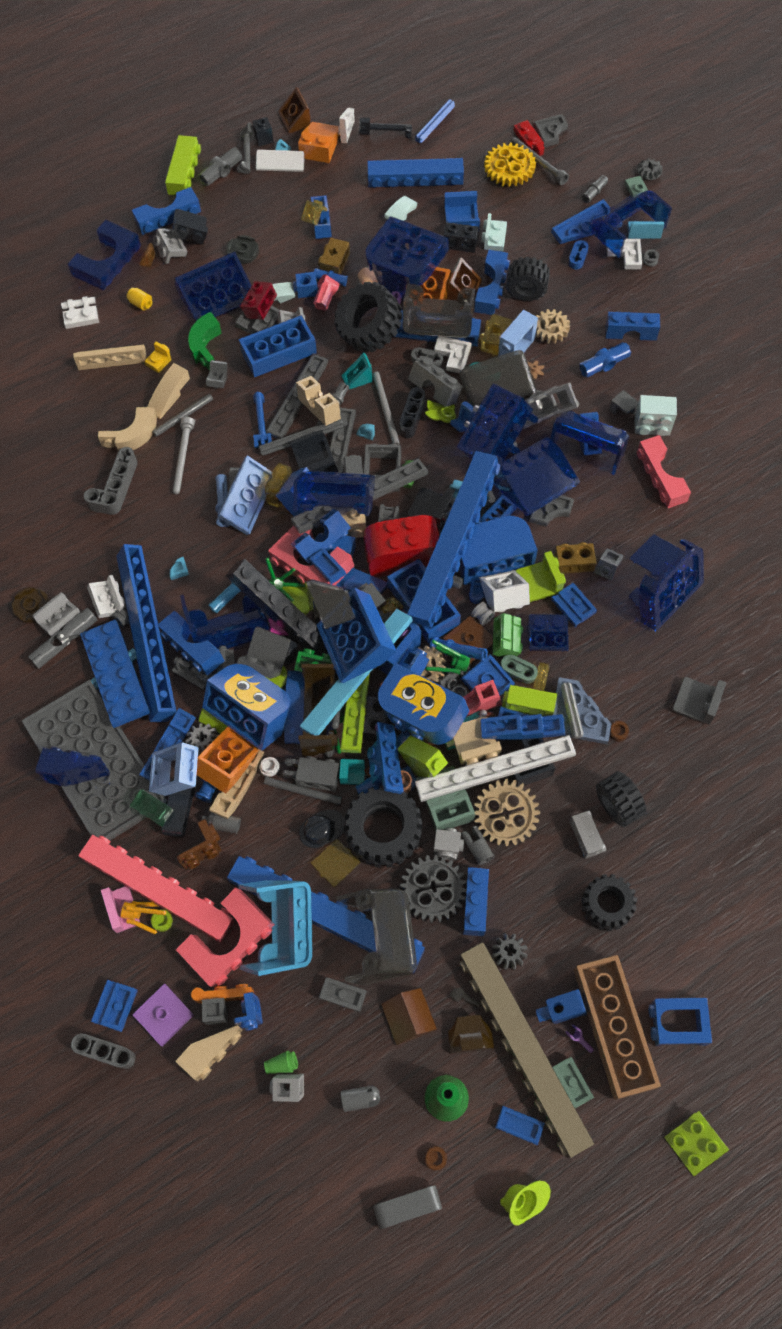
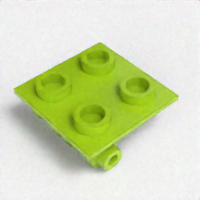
M700 1111L693 1113L685 1122L664 1137L693 1176L729 1151Z

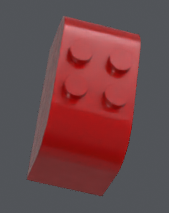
M418 515L377 522L368 526L363 532L369 575L374 577L388 576L417 559H420L427 568L439 539L435 518L428 515Z

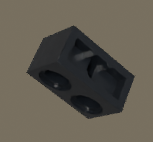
M446 222L443 234V249L475 253L478 241V226Z
M367 696L363 739L377 741L376 731L371 729L377 722L390 724L387 723L388 717L384 710L379 713L374 711L377 707L382 708L378 697Z

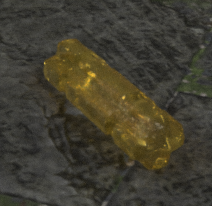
M539 664L538 675L534 685L535 690L544 691L550 667L549 664Z

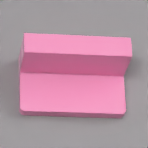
M125 886L114 891L109 887L101 890L112 929L119 933L135 927L133 924L126 923L127 919L121 918L124 902L132 903L134 901L130 889Z

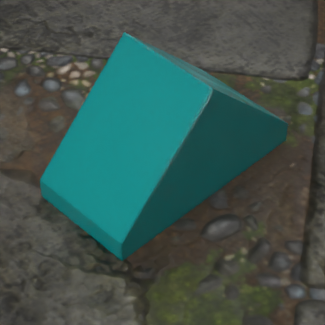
M365 353L342 375L349 389L372 382V367Z

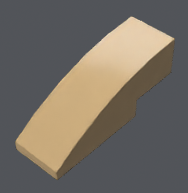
M173 363L161 379L147 406L154 407L157 418L161 419L180 397V390L190 379L188 370Z

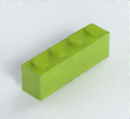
M178 135L165 182L168 195H176V192L191 187V178H194L195 173L194 167L198 163L197 156L201 152V146L198 144L197 137Z

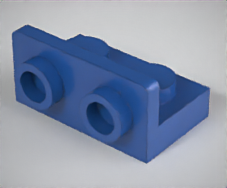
M253 992L245 993L241 1006L243 1014L246 1013L247 1016L235 1018L234 1022L239 1027L245 1028V1031L257 1029V1025L263 1024L259 997Z

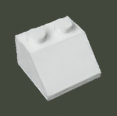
M515 570L480 577L487 604L494 612H504L506 609L522 608L524 605L530 604L529 583Z

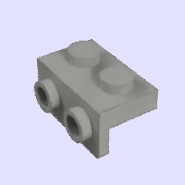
M61 592L34 613L33 618L52 637L76 617L80 611Z

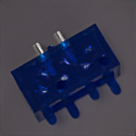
M493 383L480 407L474 406L473 411L476 414L472 421L464 423L467 429L457 448L471 459H473L476 451L495 455L501 467L509 452L515 455L520 453V449L513 444L526 421L529 420L537 423L539 418L531 414L533 408L522 397Z

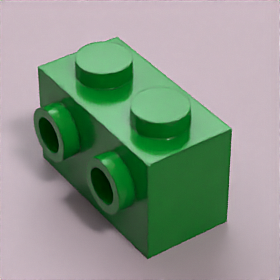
M304 648L303 652H298L294 670L302 672V664L333 663L329 654L322 653V656L314 655V650Z

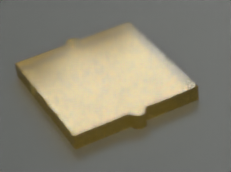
M336 839L311 864L321 873L322 878L325 877L333 887H336L360 861L351 853L350 848H346Z

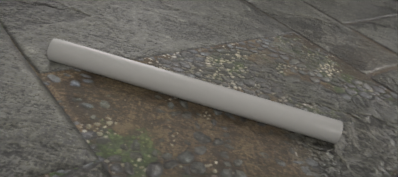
M374 372V382L392 443L399 445L400 442L379 372Z

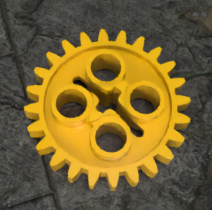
M503 143V147L497 145V149L492 148V152L488 151V156H485L484 161L485 172H487V177H491V181L496 180V184L502 182V186L506 183L508 187L511 184H514L516 187L519 182L523 185V180L528 182V178H532V174L535 173V157H532L533 153H529L528 148L524 150L523 145L518 147V143L515 146L509 143V146H506Z

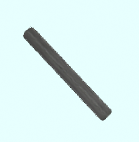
M339 419L327 426L321 424L259 446L261 455L264 456L290 447V442L319 430H323L324 434L341 429L343 428V422Z

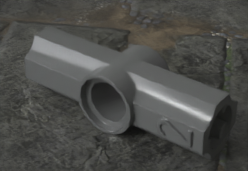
M233 147L223 156H215L211 160L210 166L198 175L202 184L207 187L220 176L226 177L230 173L231 167L242 159L239 150Z

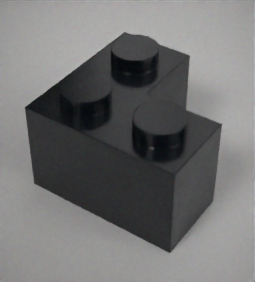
M543 738L521 739L520 749L544 743ZM554 763L546 764L513 774L511 778L513 781L516 780L517 787L522 783L526 786L553 776L555 766Z

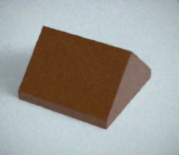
M296 87L278 110L289 133L305 129L311 123L309 107L300 90Z
M461 257L458 259L449 279L447 299L472 305L482 279Z
M421 988L402 992L381 1004L397 1046L437 1030Z

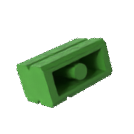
M503 613L494 619L493 655L505 657L507 655L518 656L521 654L523 644L521 643V635L523 633L521 618Z

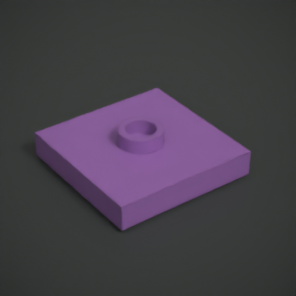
M164 984L133 1016L159 1045L163 1046L194 1014Z

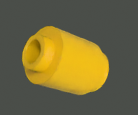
M131 288L128 291L127 299L134 306L143 311L152 306L151 295L138 288Z

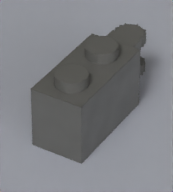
M311 756L300 757L299 760L286 759L284 761L286 766L298 769L297 772L282 771L283 777L295 779L296 784L302 787L336 792L340 773V766L336 761L331 759L321 761Z

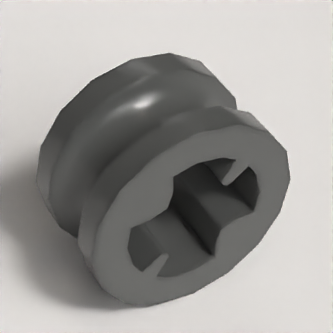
M647 250L643 258L644 264L649 267L657 265L659 253L656 250Z

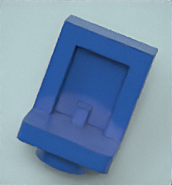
M467 401L461 403L459 417L451 420L450 424L459 432L470 430L464 426V423L469 421L475 425L477 412L473 411L474 407Z

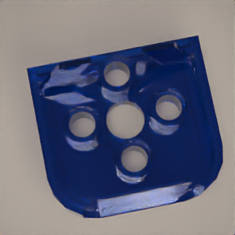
M390 216L366 248L367 267L372 271V263L375 264L378 283L383 285L391 294L397 291L400 293L401 298L408 300L406 277H409L410 287L420 286L427 281L449 251L448 238ZM405 243H408L410 249L406 248Z
M653 534L629 558V560L650 571L651 575L659 577L655 580L645 574L640 587H637L629 595L640 609L641 623L654 631H657L704 583L703 549L686 539H681L679 542L686 547V551H683Z

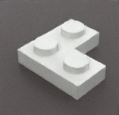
M607 239V256H624L625 269L642 268L640 239Z
M438 336L434 351L440 352L444 356H449L446 371L463 374L472 343Z

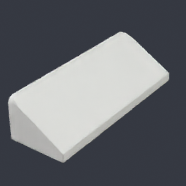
M257 150L256 170L303 172L304 152Z

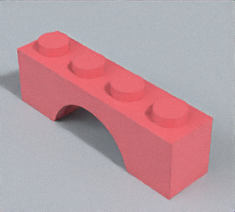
M660 435L640 441L637 456L643 461L646 473L651 476L654 488L658 489L661 501L666 504L667 508H671L687 502L691 491L683 478L670 476L661 467L660 462L665 458L667 448Z
M494 680L475 686L470 693L463 696L470 710L466 718L483 709L487 711L502 705Z

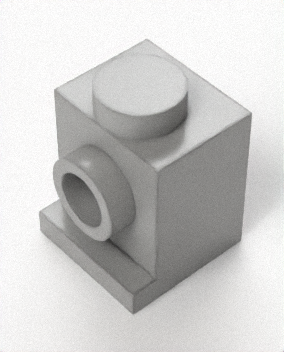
M277 1074L273 1077V1080L270 1082V1093L273 1094V1101L299 1102L304 1097V1074ZM285 1083H290V1089L285 1087Z

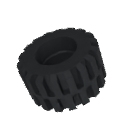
M534 257L515 259L508 268L506 279L507 292L512 297L523 301L531 302L539 300L540 297L543 298L547 293L550 276L547 264Z
M616 771L596 784V793L602 807L619 826L626 827L646 814L645 801L639 789L624 773Z
M607 874L602 875L601 878L596 877L589 883L581 899L583 906L581 908L582 912H585L584 917L586 920H591L590 924L593 927L594 925L599 926V930L605 928L607 931H612V929L618 930L622 926L624 927L636 911L637 897H634L635 890H631L629 888L631 884L629 882L625 884L623 882L624 878L621 876L619 879L615 878L616 875L611 874L610 877H607ZM601 893H611L616 896L620 902V910L616 913H608L602 910L597 901L598 895Z

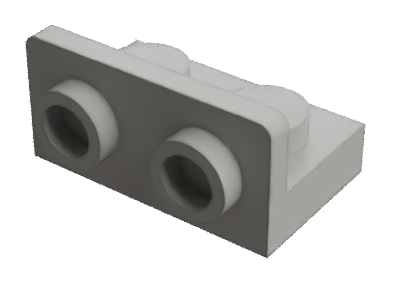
M157 229L153 242L165 264L169 263L171 257H186L187 250L180 238L171 236L172 229Z

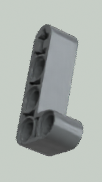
M123 447L119 450L104 490L91 488L85 491L84 499L91 511L114 515L121 510L137 466V459L132 448Z

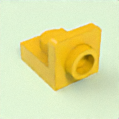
M155 342V350L144 362L146 366L159 373L172 359L169 348L164 344L161 345Z

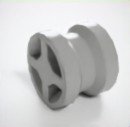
M485 602L477 605L471 613V616L477 618L482 626L486 625L495 615L492 609L487 608Z

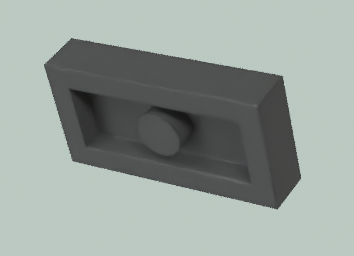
M326 977L319 999L360 1013L367 991Z

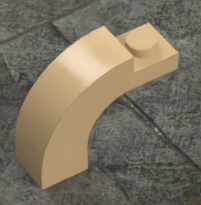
M136 407L134 422L124 430L99 431L98 438L101 446L107 448L117 447L119 452L123 447H130L135 450L144 445L153 435L152 431L156 428L157 416L154 407Z

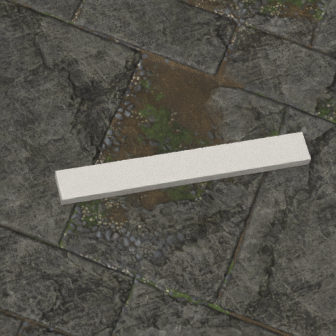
M568 735L444 772L435 777L424 778L415 781L420 801L423 802L576 756V752Z

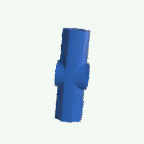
M622 342L608 350L606 348L599 350L594 357L580 363L581 374L588 378L602 370L605 372L611 370L617 362L631 355L630 347L627 343Z

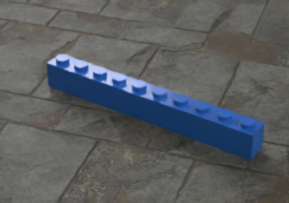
M476 451L407 613V615L412 617L413 623L432 628L434 622L438 621L439 609L441 605L445 604L447 590L452 587L453 576L459 570L461 556H464L466 553L468 539H471L473 536V527L480 519V510L487 502V493L493 488L494 476L499 473L500 464L495 455Z
M124 544L116 557L144 696L151 712L148 714L149 721L168 722L176 713V707L142 546Z
M240 856L238 857L227 877L229 883L237 887L238 884L265 880L292 881L290 877L284 874L281 876L275 874L274 870L266 865L263 868L256 865V861L247 856L245 859ZM247 891V892H249V893H251V894L257 896V893H256V892ZM311 892L312 924L414 974L425 951L422 942L415 938L409 940L403 937L404 934L394 928L389 930L384 927L385 924L376 919L372 922L366 919V915L357 910L352 912L347 909L348 906L339 901L334 903L328 900L329 897L321 892L317 894Z

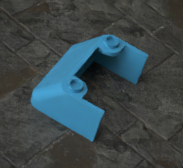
M281 880L238 884L239 889L256 892L261 901L271 902L272 922L275 924L272 927V943L264 944L260 948L258 962L240 965V970L261 976L307 966L312 959L311 888L309 884L303 881Z

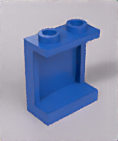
M477 191L445 192L444 208L446 222L478 226L479 232L480 219L478 218Z
M411 622L405 629H409L410 632L396 648V652L386 662L378 666L380 671L388 675L394 664H399L408 648L416 650L421 646V630L417 624Z

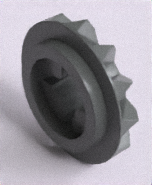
M647 158L646 161L641 160L638 164L637 172L644 179L654 180L661 176L663 166L660 165V161L655 162L654 159L649 160Z

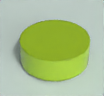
M166 911V915L153 914L151 917V924L157 931L164 932L172 926L173 918L168 911Z

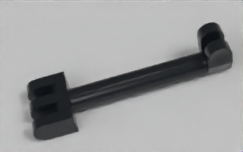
M360 118L359 134L369 135L370 130L405 131V137L411 138L412 125L370 123V118Z

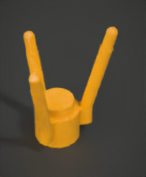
M124 902L121 918L127 919L126 923L133 924L153 934L157 933L156 930L136 921L135 918L139 919L141 913L166 915V911L142 908L160 907L153 902Z

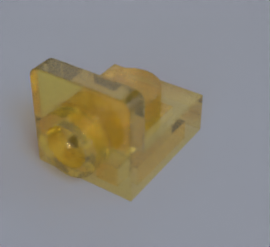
M314 199L311 202L307 200L301 220L318 225L322 210L327 212L328 208L324 207L321 201Z

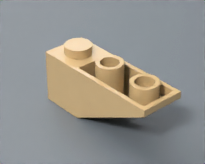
M237 1025L192 1043L176 1062L194 1080L199 1081L200 1078L204 1080L211 1072L210 1067L214 1062H220L227 1052L225 1050L228 1046L236 1044L242 1035L240 1033L242 1029Z

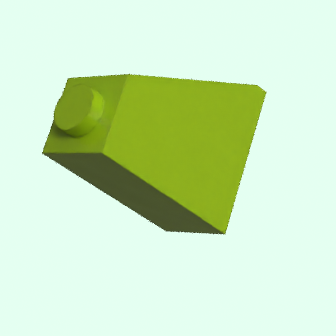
M411 735L397 748L417 777H435L448 764L439 749Z

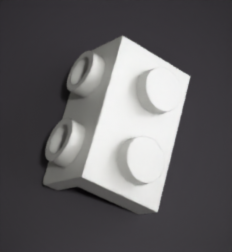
M109 575L107 581L88 584L87 588L98 618L111 617L116 613L115 610L121 611L125 606L124 598L119 593L118 582L114 580L113 575Z

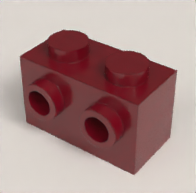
M254 281L240 306L246 318L264 320L277 296L272 283Z

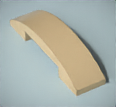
M260 750L236 784L226 794L224 792L218 793L209 809L210 812L226 819L233 814L257 772L264 751Z

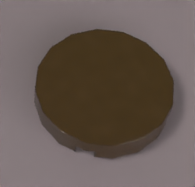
M29 587L16 594L11 607L14 615L20 621L34 623L36 620L33 618V614L49 602V598L43 590Z

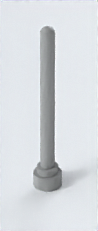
M182 417L180 422L183 432L173 486L174 494L180 493L189 433L194 429L195 420L191 417Z

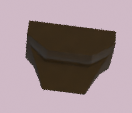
M480 1015L457 1017L455 1024L448 1031L451 1054L494 1049L491 1026L486 1024Z

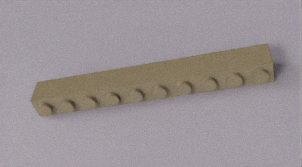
M484 943L462 953L459 965L464 973L468 972L472 979L469 983L475 993L479 992L482 998L480 1000L482 1008L485 1012L489 1011L493 1019L490 1022L496 1032L500 1031L503 1037L501 1040L503 1047L507 1052L510 1051L514 1057L512 1063L517 1072L521 1071L525 1077L523 1083L529 1093L533 1092L536 1098L534 1104L540 1114H545L548 1120L545 1124L551 1134L555 1133L559 1142L556 1144L561 1154L571 1158L594 1145Z

